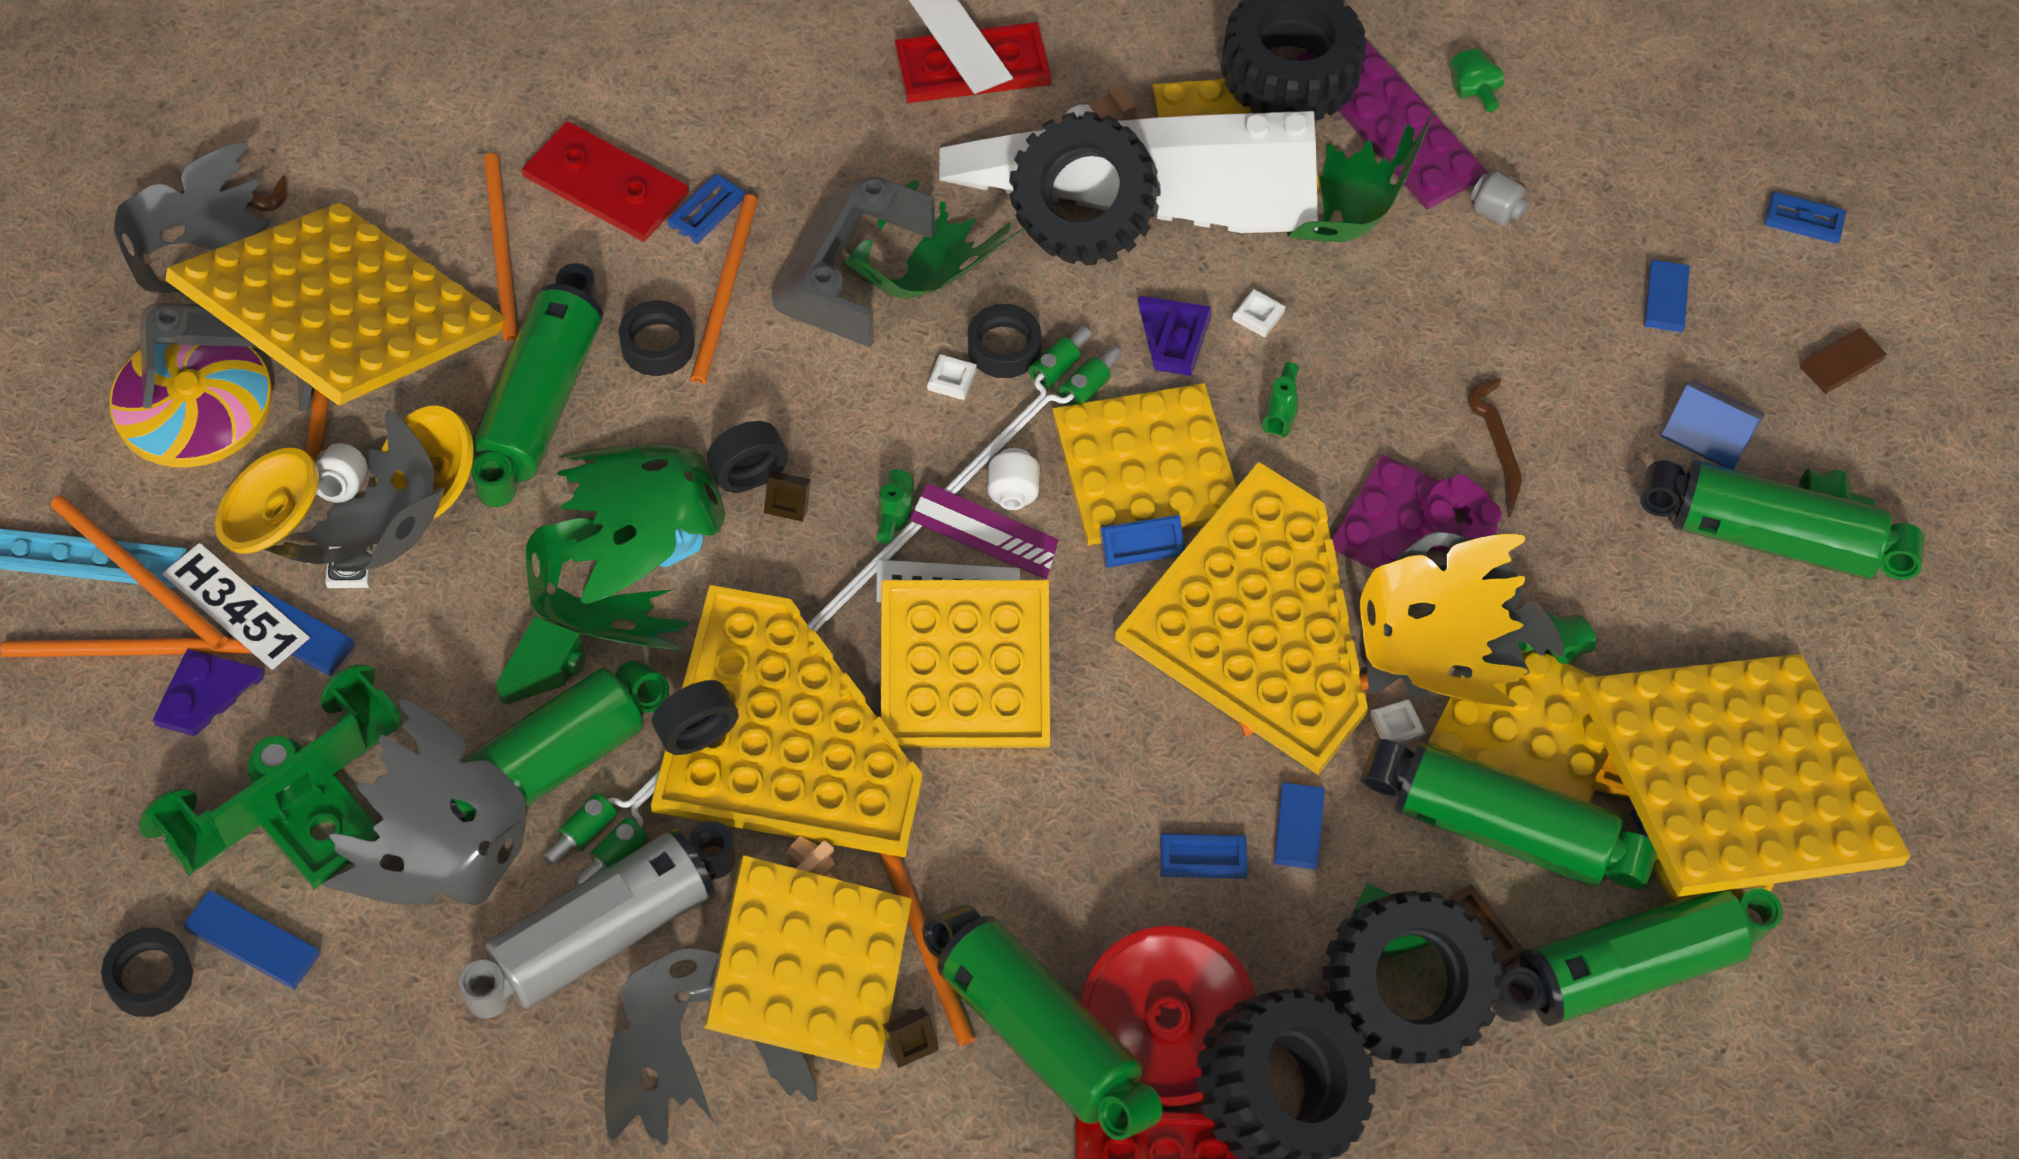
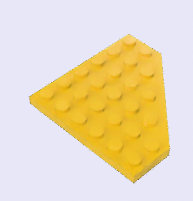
M1258 462L1117 629L1115 640L1236 721L1245 724L1251 731L1319 775L1366 716L1368 706L1365 692L1362 690L1359 675L1360 668L1354 640H1352L1350 633L1349 616L1344 592L1341 589L1338 576V564L1333 540L1329 533L1325 503Z
M709 585L682 688L704 680L719 681L724 684L735 703L739 718L735 726L724 737L700 751L687 755H673L665 750L651 802L652 812L703 822L716 821L725 826L792 838L803 836L810 841L822 843L825 840L832 845L906 858L923 781L922 772L913 761L910 762L899 747L898 740L880 717H876L865 702L864 695L849 675L843 673L834 661L830 650L815 630L809 628L800 616V610L791 599Z

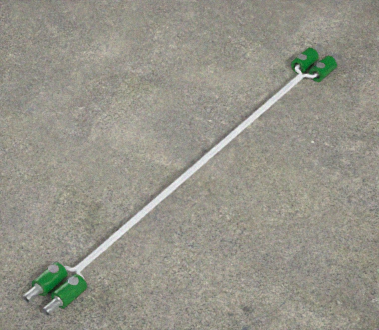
M1082 326L1069 339L1066 337L1058 338L1028 369L1031 378L1035 380L1034 383L1040 391V395L944 490L956 494L1047 402L1053 400L1058 403L1080 404L1081 406L1086 403L1110 379L1111 373L1109 368L1122 356L1121 351L1117 347L1112 346L1100 359L1090 357L1060 386L1059 394L1061 397L1057 395L1046 396L1045 388H1050L1080 358L1079 348L1091 337V332L1087 327ZM911 521L891 543L807 624L811 630L814 629L816 632L877 572V560H889L922 526ZM660 770L629 801H622L618 798L606 799L602 795L594 793L558 828L561 838L543 855L544 859L554 866L573 847L578 851H582L617 816V812L612 804L623 808L632 806L631 813L637 822L628 817L624 818L589 853L593 862L574 880L577 886L641 848L649 838L642 828L643 819L638 813V808L654 793Z

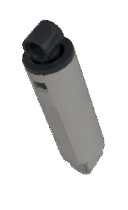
M707 821L693 829L688 841L678 829L672 828L487 940L486 951L491 961L477 960L471 962L462 970L459 976V987L467 1009L476 1017L492 1018L505 1010L511 996L520 1007L530 1009L714 896L715 890L711 879H719L726 876L735 864L733 836L730 830L722 823ZM711 846L722 848L715 854L703 853L706 848ZM481 985H494L493 989L486 994L474 993Z

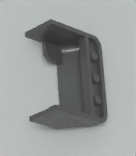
M880 177L865 178L831 193L824 199L772 289L773 305L781 314L870 348L874 342L872 309L839 297L843 289V276L834 267L863 213L931 239L935 235L934 197Z
M154 303L147 306L142 312L140 323L143 408L152 407L156 373L155 344L258 347L199 304ZM297 376L299 412L308 411L312 386Z

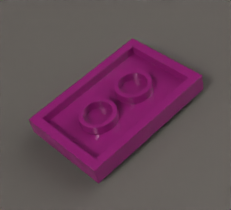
M1382 455L1332 539L1335 551L1372 569L1392 563L1406 549L1426 536L1422 525L1426 523L1423 517L1424 510L1420 512V503L1425 493L1440 481Z

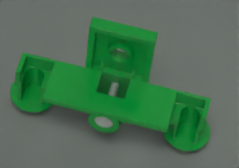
M366 664L348 666L337 672L327 682L320 698L321 707L325 712H346L339 718L340 723L306 747L282 736H269L259 741L253 748L248 760L247 768L251 780L249 786L212 812L208 809L198 817L194 814L193 810L197 804V795L190 789L176 788L162 793L143 811L139 821L140 833L146 838L164 836V842L171 856L184 872L190 876L261 826L310 886L316 889L352 863L335 851V843L331 838L317 840L312 837V832L317 825L331 823L336 827L334 834L351 836L365 841L374 842L380 838L373 829L376 823L333 774L379 742L380 735L387 737L400 728L403 722L399 709L381 689L377 691L372 686L375 679V671L371 666Z

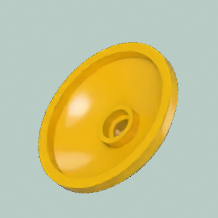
M426 406L410 413L403 421L419 439L433 464V492L435 493L438 488H444L440 505L433 518L435 519L454 504L468 482L473 464V440L467 423L459 414L442 406ZM388 439L386 440L381 452H388ZM397 470L391 478V484L397 490L406 488L408 480L403 472Z
M288 447L272 451L250 464L233 481L220 502L215 518V531L219 541L233 552L246 554L268 549L290 535L304 520L317 495L319 470L314 459L301 449Z

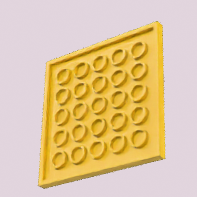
M340 202L167 267L165 279L169 284L338 406L499 334L506 320L491 305L481 301L464 289L462 285L445 276L432 264L419 258L409 251L406 246L396 242L377 226L370 224L353 212L351 208Z
M1802 654L1583 678L1580 682L1578 691L1677 897L1904 866L1911 855Z

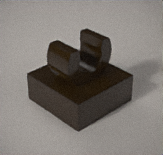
M772 471L767 481L764 513L803 522L808 507L811 479Z
M924 1007L916 1010L908 1009L905 1015L894 1020L889 1019V1022L882 1024L890 1054L898 1068L939 1051L930 1016Z

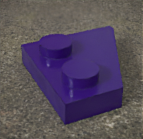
M1139 296V310L1154 370L1192 376L1212 317L1211 306Z
M187 649L157 709L153 722L158 727L196 736L211 723L215 715L223 713L236 702L235 698L253 683L257 685L261 682L264 672L261 668Z

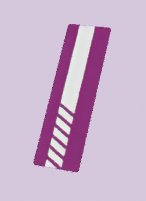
M932 484L926 485L910 517V520L916 524L1046 580L1059 539Z

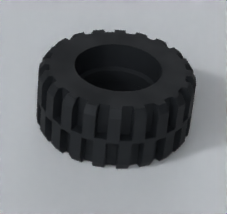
M1242 0L1238 3V7L1231 12L1228 24L1226 25L1221 63L1225 85L1232 95L1235 94V99L1243 107H1251L1252 113L1314 111V122L1322 120L1326 113L1331 116L1341 110L1342 105L1344 106L1349 103L1354 96L1355 90L1358 89L1366 51L1363 24L1357 19L1358 15L1349 5L1344 6L1343 0ZM1280 46H1294L1306 49L1318 57L1306 61H1294L1281 58L1270 52L1269 49Z
M1087 111L1084 112L1083 117H1077L1074 112L1063 114V122L1055 124L1051 119L1042 124L1045 131L1038 137L1032 132L1025 140L1029 144L1025 152L1018 150L1014 159L1018 164L1017 171L1013 170L1010 172L1009 183L1014 187V191L1009 194L1011 205L1016 209L1017 213L1015 216L1027 234L1051 256L1054 257L1056 255L1064 262L1075 264L1076 261H1082L1085 265H1097V259L1102 258L1110 262L1118 258L1117 252L1125 248L1129 252L1137 245L1134 240L1140 234L1145 237L1151 229L1148 222L1150 217L1157 216L1159 205L1156 202V197L1161 195L1160 183L1156 176L1158 171L1155 162L1137 135L1128 126L1123 127L1117 119L1108 115L1103 119L1096 112ZM1094 156L1106 159L1115 167L1120 179L1118 194L1110 208L1099 217L1084 222H1072L1060 216L1053 206L1051 196L1054 182L1064 167L1079 158Z
M1417 890L1403 891L1379 897L1372 902L1361 905L1354 910V915L1351 918L1344 919L1336 929L1339 936L1336 940L1329 942L1326 954L1331 956L1329 966H1323L1322 980H1329L1330 992L1324 993V996L1335 1003L1334 1007L1336 1010L1342 1008L1352 1018L1353 1021L1350 1025L1355 1031H1361L1366 1040L1362 1045L1370 1050L1371 1056L1402 1064L1433 1063L1440 1059H1450L1461 1054V1048L1464 1046H1473L1482 1037L1479 1032L1481 1027L1490 1026L1496 1014L1490 1008L1492 1003L1501 1002L1503 991L1502 988L1495 987V976L1503 975L1502 962L1494 963L1491 951L1498 949L1493 936L1484 937L1480 930L1484 928L1485 924L1477 915L1468 916L1465 914L1466 906L1457 900L1446 901L1443 899L1442 894L1431 891L1418 893ZM1404 935L1420 936L1431 943L1441 955L1446 967L1447 988L1444 999L1431 1016L1421 1020H1407L1394 1014L1383 1001L1377 986L1376 970L1383 949L1390 941Z
M1285 988L1235 1003L1231 1009L1224 1010L1216 1018V1026L1208 1028L1203 1038V1044L1207 1048L1206 1050L1199 1051L1197 1067L1201 1068V1077L1196 1078L1197 1093H1203L1205 1104L1200 1106L1205 1119L1211 1118L1215 1125L1211 1129L1220 1142L1228 1141L1230 1143L1227 1149L1238 1159H1330L1338 1157L1349 1150L1350 1142L1357 1141L1363 1133L1365 1126L1361 1122L1369 1120L1373 1108L1369 1098L1370 1095L1375 1094V1079L1370 1077V1068L1374 1067L1371 1054H1366L1362 1044L1366 1040L1361 1031H1355L1350 1025L1353 1021L1352 1018L1342 1008L1334 1010L1335 1003L1322 994L1315 996L1311 990L1301 988L1294 990ZM1274 1041L1279 1042L1291 1052L1302 1072L1304 1100L1296 1119L1280 1107L1269 1086L1267 1060Z

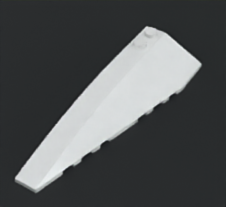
M1314 111L1199 115L1119 121L1123 127L1128 126L1137 135L1155 162L1158 171L1156 176L1161 187V195L1156 197V202L1159 205L1157 219L1172 221L1173 217L1193 220L1194 225L1210 228L1211 224L1228 226V231L1238 233L1291 232L1303 223L1318 221ZM1045 130L1032 131V132H1034V133L1037 135V137H1038V136H1039L1040 134H1042ZM1032 132L940 148L939 180L982 190H988L990 186L1006 190V194H1010L1014 191V187L1009 183L1010 172L1013 170L1017 171L1018 164L1014 159L1018 150L1023 152L1027 150L1029 144L1025 140ZM1094 156L1079 158L1064 167L1057 176L1052 188V201L1058 202L1059 198L1076 201L1077 206L1108 210L1118 194L1120 185L1119 175L1115 167L1104 158Z

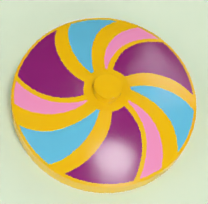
M155 344L156 373L151 408H143L141 349L123 365L111 388L110 414L115 429L125 445L148 461L171 467L202 466L217 462L236 453L246 446L261 430L269 416L273 400V388L267 367L258 353L250 346Z

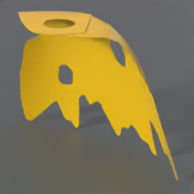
M1518 534L1491 535L1456 544L1447 554V569L1445 571H1442L1436 563L1424 555L1409 556L1375 568L1368 578L1360 598L1366 656L1372 666L1392 674L1407 675L1412 684L1417 687L1449 697L1497 706H1517L1516 702L1497 689L1494 684L1517 681L1520 676L1528 673V670L1521 667L1486 663L1482 657L1492 653V650L1487 646L1488 641L1524 626L1521 622L1512 620L1509 616V611L1503 608L1502 604L1515 595L1516 588L1523 585L1525 577L1518 576L1507 579L1483 580L1482 578L1493 568L1510 562L1512 559L1508 552L1524 543L1525 536ZM1369 600L1373 602L1376 614L1373 626L1370 624L1367 614ZM1430 603L1436 605L1432 614L1420 619H1415L1408 615L1409 606L1412 604ZM1385 623L1392 627L1391 636L1384 635ZM1455 665L1471 668L1472 676L1470 678L1450 676L1448 671Z

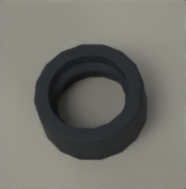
M653 300L642 302L631 308L622 318L618 331L623 359L632 369L644 375H668L683 368L691 359L695 347L691 318L683 308L671 302ZM650 325H668L678 330L680 339L675 345L666 350L656 352L644 350L634 344V336L637 332Z
M1012 304L992 305L976 314L968 327V356L972 363L977 364V368L986 375L996 378L1020 376L1027 373L1029 367L1040 356L1041 327L1035 316L1022 307ZM996 327H1010L1019 330L1026 336L1027 346L1019 352L1000 355L985 348L982 345L981 339L988 330Z
M751 421L734 426L722 433L711 444L707 452V461L718 485L723 490L741 493L767 484L768 477L772 471L781 473L788 462V451L777 429L771 423ZM753 453H756V454H754L753 456L749 457L748 459L739 461V460L743 459L744 457H746V456H748V455H751V454H753Z
M704 680L686 686L665 699L655 710L651 720L667 752L673 755H687L700 751L724 737L735 726L739 713L724 684L717 680Z
M140 928L123 935L109 948L103 958L101 969L104 987L111 1000L121 1011L135 1017H154L170 1011L184 999L191 987L193 976L190 958L182 943L173 934L159 928ZM148 950H159L166 953L172 959L174 972L168 982L162 987L147 994H131L123 987L121 981L122 970L130 959Z

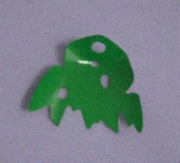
M1435 110L1432 111L1414 143L1415 128H1411L1410 123L1406 125L1396 154L1389 163L1387 157L1378 164L1376 163L1371 140H1368L1360 152L1354 153L1349 159L1345 157L1342 151H1336L1334 145L1328 144L1323 175L1320 176L1319 174L1324 209L1323 221L1303 223L1294 231L1287 232V237L1308 241L1343 243L1363 236L1375 227L1388 213L1397 199ZM1403 164L1398 181L1392 185L1390 180L1394 170ZM1334 210L1342 212L1343 222H1330Z
M914 180L904 187L917 191L919 182ZM941 201L939 203L940 215L935 220L934 237L932 239L926 236L922 238L906 261L908 270L902 278L897 280L888 279L868 265L874 240H864L858 244L844 263L885 294L909 299L934 292L954 282L989 257L1021 230L1001 241L1010 232L1011 223H1008L981 245L972 248L974 241L964 243L976 218L969 219L964 223L954 222L947 224L949 214L945 212L946 203ZM878 219L879 230L881 231L887 223L886 221ZM973 256H979L966 268L960 270V265Z
M652 443L636 446L635 448H631V445L596 448L560 456H573L570 460L590 459L597 461L558 471L559 476H566L567 481L580 485L574 490L573 498L565 502L561 508L596 511L597 514L593 524L603 525L600 532L576 543L562 553L564 556H571L574 562L597 561L581 597V602L584 604L593 603L621 591L645 577L670 558L675 551V532L677 529H682L692 535L698 533L713 536L720 531L726 513L720 491L704 456L695 448L678 444ZM654 459H667L668 465L659 471L644 470L641 466ZM686 471L692 472L693 482L685 478L684 473ZM705 482H707L714 491L717 500L716 505L710 500L706 493L704 486ZM628 525L636 529L637 534L635 537L624 544H615L614 534L617 530Z
M587 518L570 519L556 524L540 526L533 532L526 544V568L530 603L538 615L555 623L570 626L576 632L597 638L647 647L680 649V647L662 639L656 634L678 632L681 628L690 625V622L654 618L645 614L646 611L654 609V606L649 602L651 598L658 597L672 590L612 595L593 603L584 604L581 602L580 597H574L557 587L562 565L571 559V556H564L562 553L576 543L600 532L601 529L596 524H593L592 520ZM628 525L617 530L614 534L615 544L629 541L635 537L636 534L633 526ZM533 553L536 554L539 562L540 572L538 578L533 571ZM548 582L554 585V594L547 592ZM618 619L631 620L635 623V628L619 629L611 627V624Z

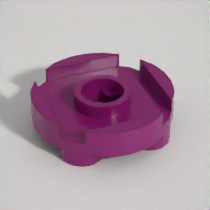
M1462 474L1438 482L1425 493L1420 503V512L1424 510L1423 517L1426 522L1422 525L1425 535L1433 532H1447L1470 539L1496 535L1498 522L1502 518L1500 507L1492 501L1488 493L1481 486L1471 481L1469 477ZM1452 509L1459 510L1464 515L1466 522L1463 521L1458 524L1454 520L1456 513ZM1444 545L1434 546L1446 555L1450 551Z

